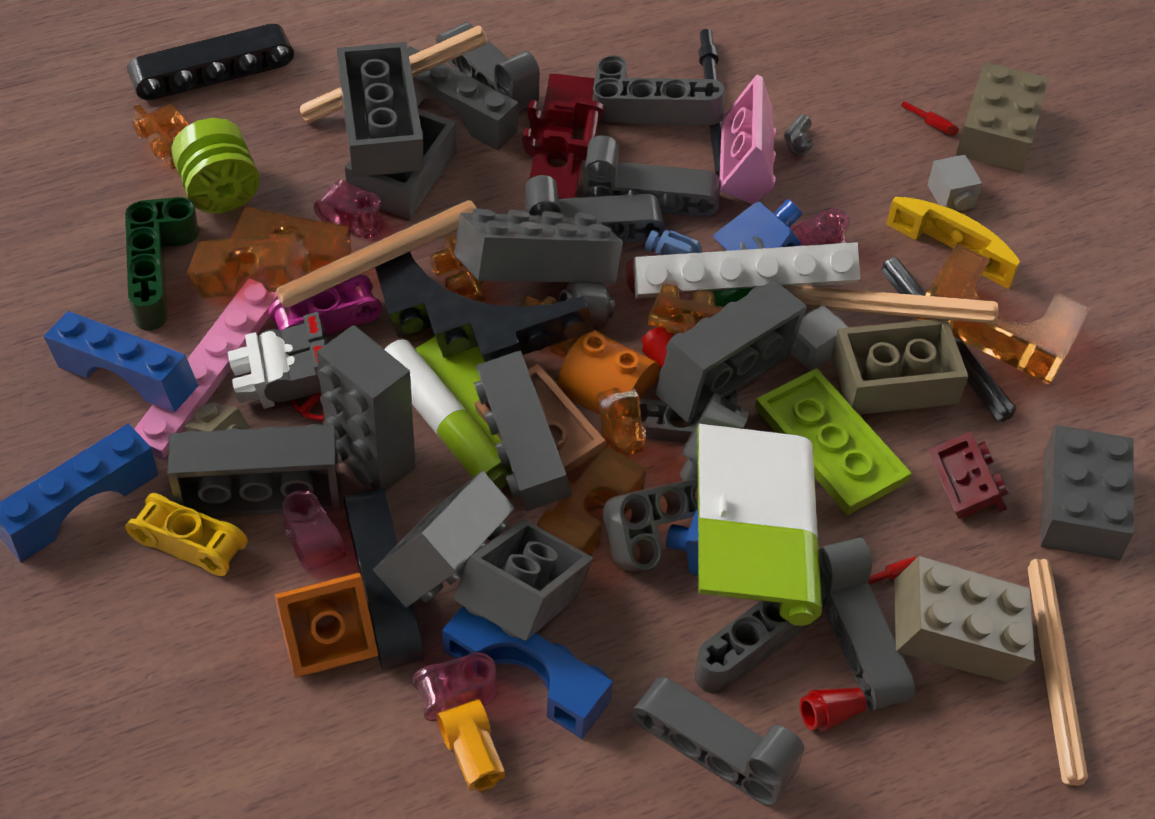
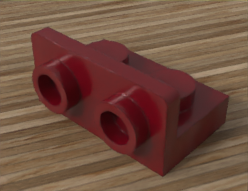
M969 431L928 449L958 519L993 504H996L999 512L1007 510L1002 497L1009 493L999 472L991 475L987 465L994 463V460L985 441L977 444L972 432Z

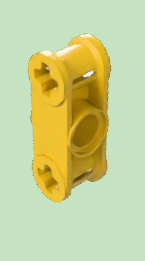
M150 493L145 499V507L136 519H130L125 525L128 534L138 543L156 548L180 560L192 563L216 576H225L229 571V562L236 552L243 550L248 544L246 535L235 525L216 520L194 509L172 502L157 493Z

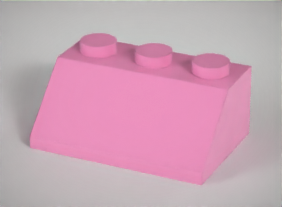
M756 75L725 113L721 125L720 191L750 204H754L764 195H768L772 191L776 177L773 175V163L776 157V152L774 151V137L776 134L774 110L762 76Z

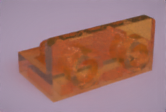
M140 104L133 106L135 120L132 121V126L136 135L141 140L146 139L157 159H163L171 169L176 168L172 159L171 147L175 137L190 124L172 104L150 114Z

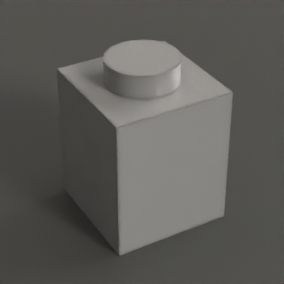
M966 155L935 160L927 186L939 205L955 211H965L975 208L983 183Z
M822 305L803 317L791 354L808 370L812 371L831 359L838 329L849 327L845 325L839 316L834 315L828 308Z

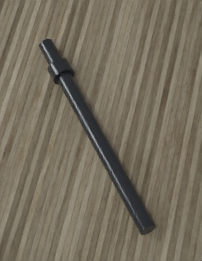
M703 29L700 31L699 63L703 66L704 79L718 81L716 64L719 61L718 50L713 43L712 31L710 29ZM722 121L715 125H710L714 170L719 178Z

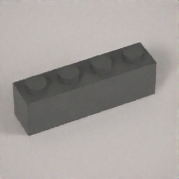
M521 350L476 365L481 381L475 382L474 385L481 405L486 403L490 405L491 411L484 414L491 435L500 434L502 442L495 444L502 467L510 465L513 474L506 476L513 498L522 497L526 511H530L572 496L567 474Z

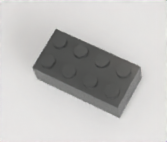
M407 42L337 48L339 79L352 177L424 171L423 138Z
M474 209L473 213H460L454 255L477 280L616 283L623 241L611 232V228L604 226L597 220L595 215L580 212L576 213L575 217H564L562 214L552 211H544L542 216H537L520 210H510L508 214H496L488 209Z
M775 280L761 288H753L744 298L735 303H728L719 313L710 318L705 317L701 319L692 329L683 334L678 333L671 338L666 346L667 354L664 365L659 372L660 379L655 394L684 420L689 422L703 413L713 393L727 398L735 392L736 388L738 390L788 359L807 305Z
M353 325L316 352L318 361L317 375L320 380L322 395L320 400L324 411L323 425L335 426L338 462H343L347 465L362 485H370L375 490L384 488V491H387L416 468L410 370Z
M311 424L298 427L271 426L260 429L231 428L222 431L199 432L192 430L184 433H170L168 477L174 501L177 504L194 509L212 518L340 510V470L334 425Z

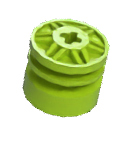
M220 118L198 120L186 126L175 137L171 147L172 159L182 179V185L185 188L187 198L194 203L196 209L205 213H224L245 205L256 194L260 185L259 172L249 153L244 136L236 124L227 119Z

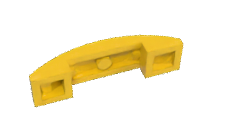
M895 197L892 200L886 222L887 226L914 240H917L922 233H925L980 262L978 274L1007 289L1012 286L1020 260L1009 246L988 228L964 214L936 203L908 197Z

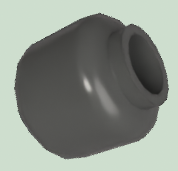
M571 282L566 289L560 292L558 302L584 296L594 330L602 328L608 318L613 316L615 310V300L613 296H609L607 287L602 283Z

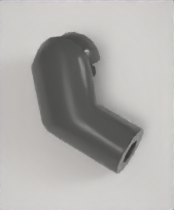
M803 114L799 115L784 132V139L790 151L799 156L806 155L813 146V140L807 141L806 139L808 136L806 132L811 127L812 122L808 116Z

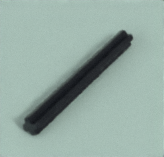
M892 257L889 260L886 259L883 262L881 271L899 294L928 296L897 257ZM917 317L919 320H930V319H931V318H919V317ZM949 323L968 374L967 382L998 421L1004 422L1007 419H1011L1016 411V406Z

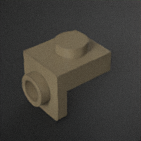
M213 402L200 407L195 412V417L184 426L187 431L194 430L199 432L222 431L231 428L251 429L237 407Z

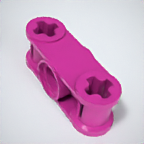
M358 275L289 307L290 314H286L285 307L278 299L271 304L269 315L272 321L277 323L279 330L303 324L304 315L318 312L325 333L329 335L350 328L353 325L366 324L376 320L382 313L383 307L380 301L372 294L373 285L370 278L366 275ZM356 286L360 287V292L357 291ZM363 306H364V308H365V310H366V313H363V312H362V307H363Z

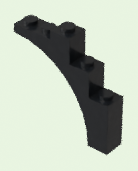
M410 251L375 267L387 311L398 338L432 327L443 358L479 346L485 363L520 350L522 355L539 351L551 345L578 338L581 335L594 331L584 296L554 304L526 307L493 305L470 300L447 290L423 271L413 259Z

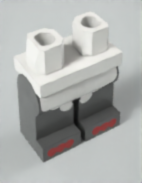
M318 312L304 315V323L283 330H267L257 336L256 332L245 335L246 347L228 351L229 362L235 376L251 372V374L232 379L233 388L239 403L260 399L263 408L266 409L275 406L274 402H286L321 393L320 380L317 375L318 361L316 352L328 344V339Z

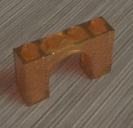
M957 243L927 291L926 296L980 300L976 287L990 259ZM1057 292L1044 316L1034 322L1017 323L999 316L993 324L948 320L955 338L1050 385L1067 356L1090 308ZM915 317V318H917V319H919V320H930V319H931V318H919V317Z

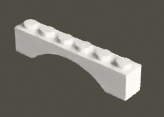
M858 242L635 257L633 261L635 299L762 287L772 280L777 281L783 287L847 285L860 280Z

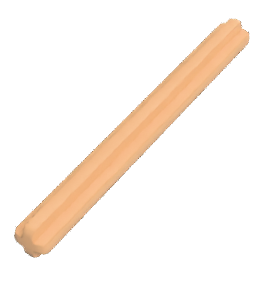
M476 26L409 56L412 77L486 45L487 37L483 28ZM341 87L302 104L300 112L305 122L311 123L342 109Z
M470 200L462 202L278 287L276 290L278 299L285 308L296 305L457 230L460 213H473V210L477 208Z
M786 286V289L807 305V308L817 309L824 305L829 310L988 324L995 323L999 314L998 303L994 301L811 286Z
M1036 558L1030 561L1027 569L1062 782L1067 786H1081L1087 780L1088 773L1053 570L1049 560H1039Z

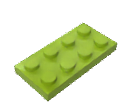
M817 368L756 398L754 408L776 433L798 435L811 441L813 445L814 477L847 516L909 482L912 474L909 469Z

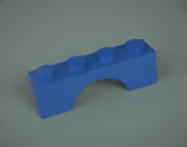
M67 311L43 336L59 368L88 378L97 367L105 368L126 380L146 402L174 413L198 387L185 354Z
M129 423L2 500L0 502V539L20 562L26 560L56 541L58 530L64 519L84 500L108 491L118 492L123 496H127L157 477L158 472L152 448Z
M462 606L442 630L443 652L476 673L490 666L505 663L517 664L536 673L548 691L547 718L583 739L611 702L613 681L609 679L602 669L594 665H586L575 658L565 646L558 643L552 644L539 636L537 632L527 641L506 634L502 627L490 620L471 614L465 606Z

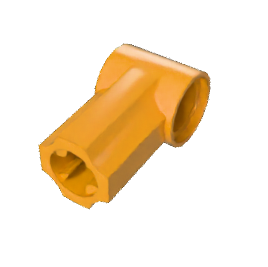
M479 699L437 713V721L444 743L449 751H454L469 791L478 790L481 792L490 789L505 778V770L490 737L491 728L489 720Z

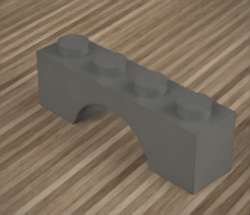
M411 46L408 48L409 56L420 52ZM444 63L412 77L417 108L427 99H436L446 103L463 119L471 137L499 150L518 132V101Z

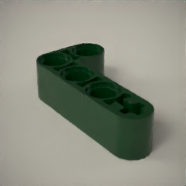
M185 197L141 200L129 205L125 212L128 298L135 325L143 330L158 329L167 320L164 247L190 244L199 236L194 203Z

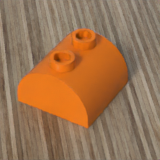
M594 330L582 335L571 348L560 370L557 386L569 399L621 425L625 419L627 406L632 401L642 399L659 378L660 364Z
M360 573L275 594L280 624L295 678L379 656Z

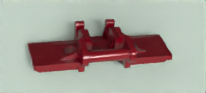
M550 74L543 111L537 108L538 102L536 100L529 102L527 114L530 127L524 129L522 136L525 153L533 157L529 179L539 175L552 177L557 184L559 199L576 198L582 160H586L588 143L597 136L599 121L604 116V105L593 101L595 78ZM577 127L584 128L583 140L572 139L573 131ZM553 159H561L566 164L562 167H553L548 162Z

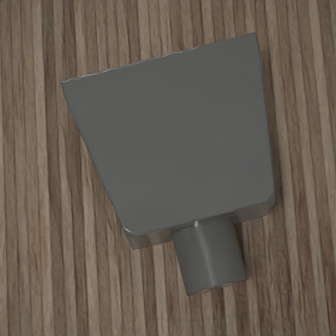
M713 393L684 446L682 455L688 459L680 471L679 477L683 480L698 477L697 428L699 424L743 429L748 420V411Z

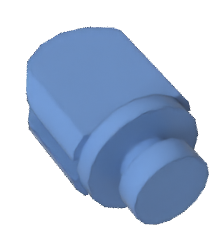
M652 230L645 244V251L652 253L655 250L654 256L702 253L698 240L672 230H665L661 237H659L658 232Z

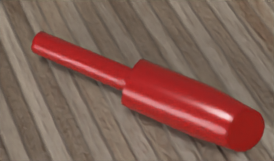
M903 101L901 107L924 118L926 124L949 135H955L959 132V128L932 111L927 113L906 101Z
M918 556L887 565L885 571L871 575L868 584L870 585L887 578L891 581L895 580Z

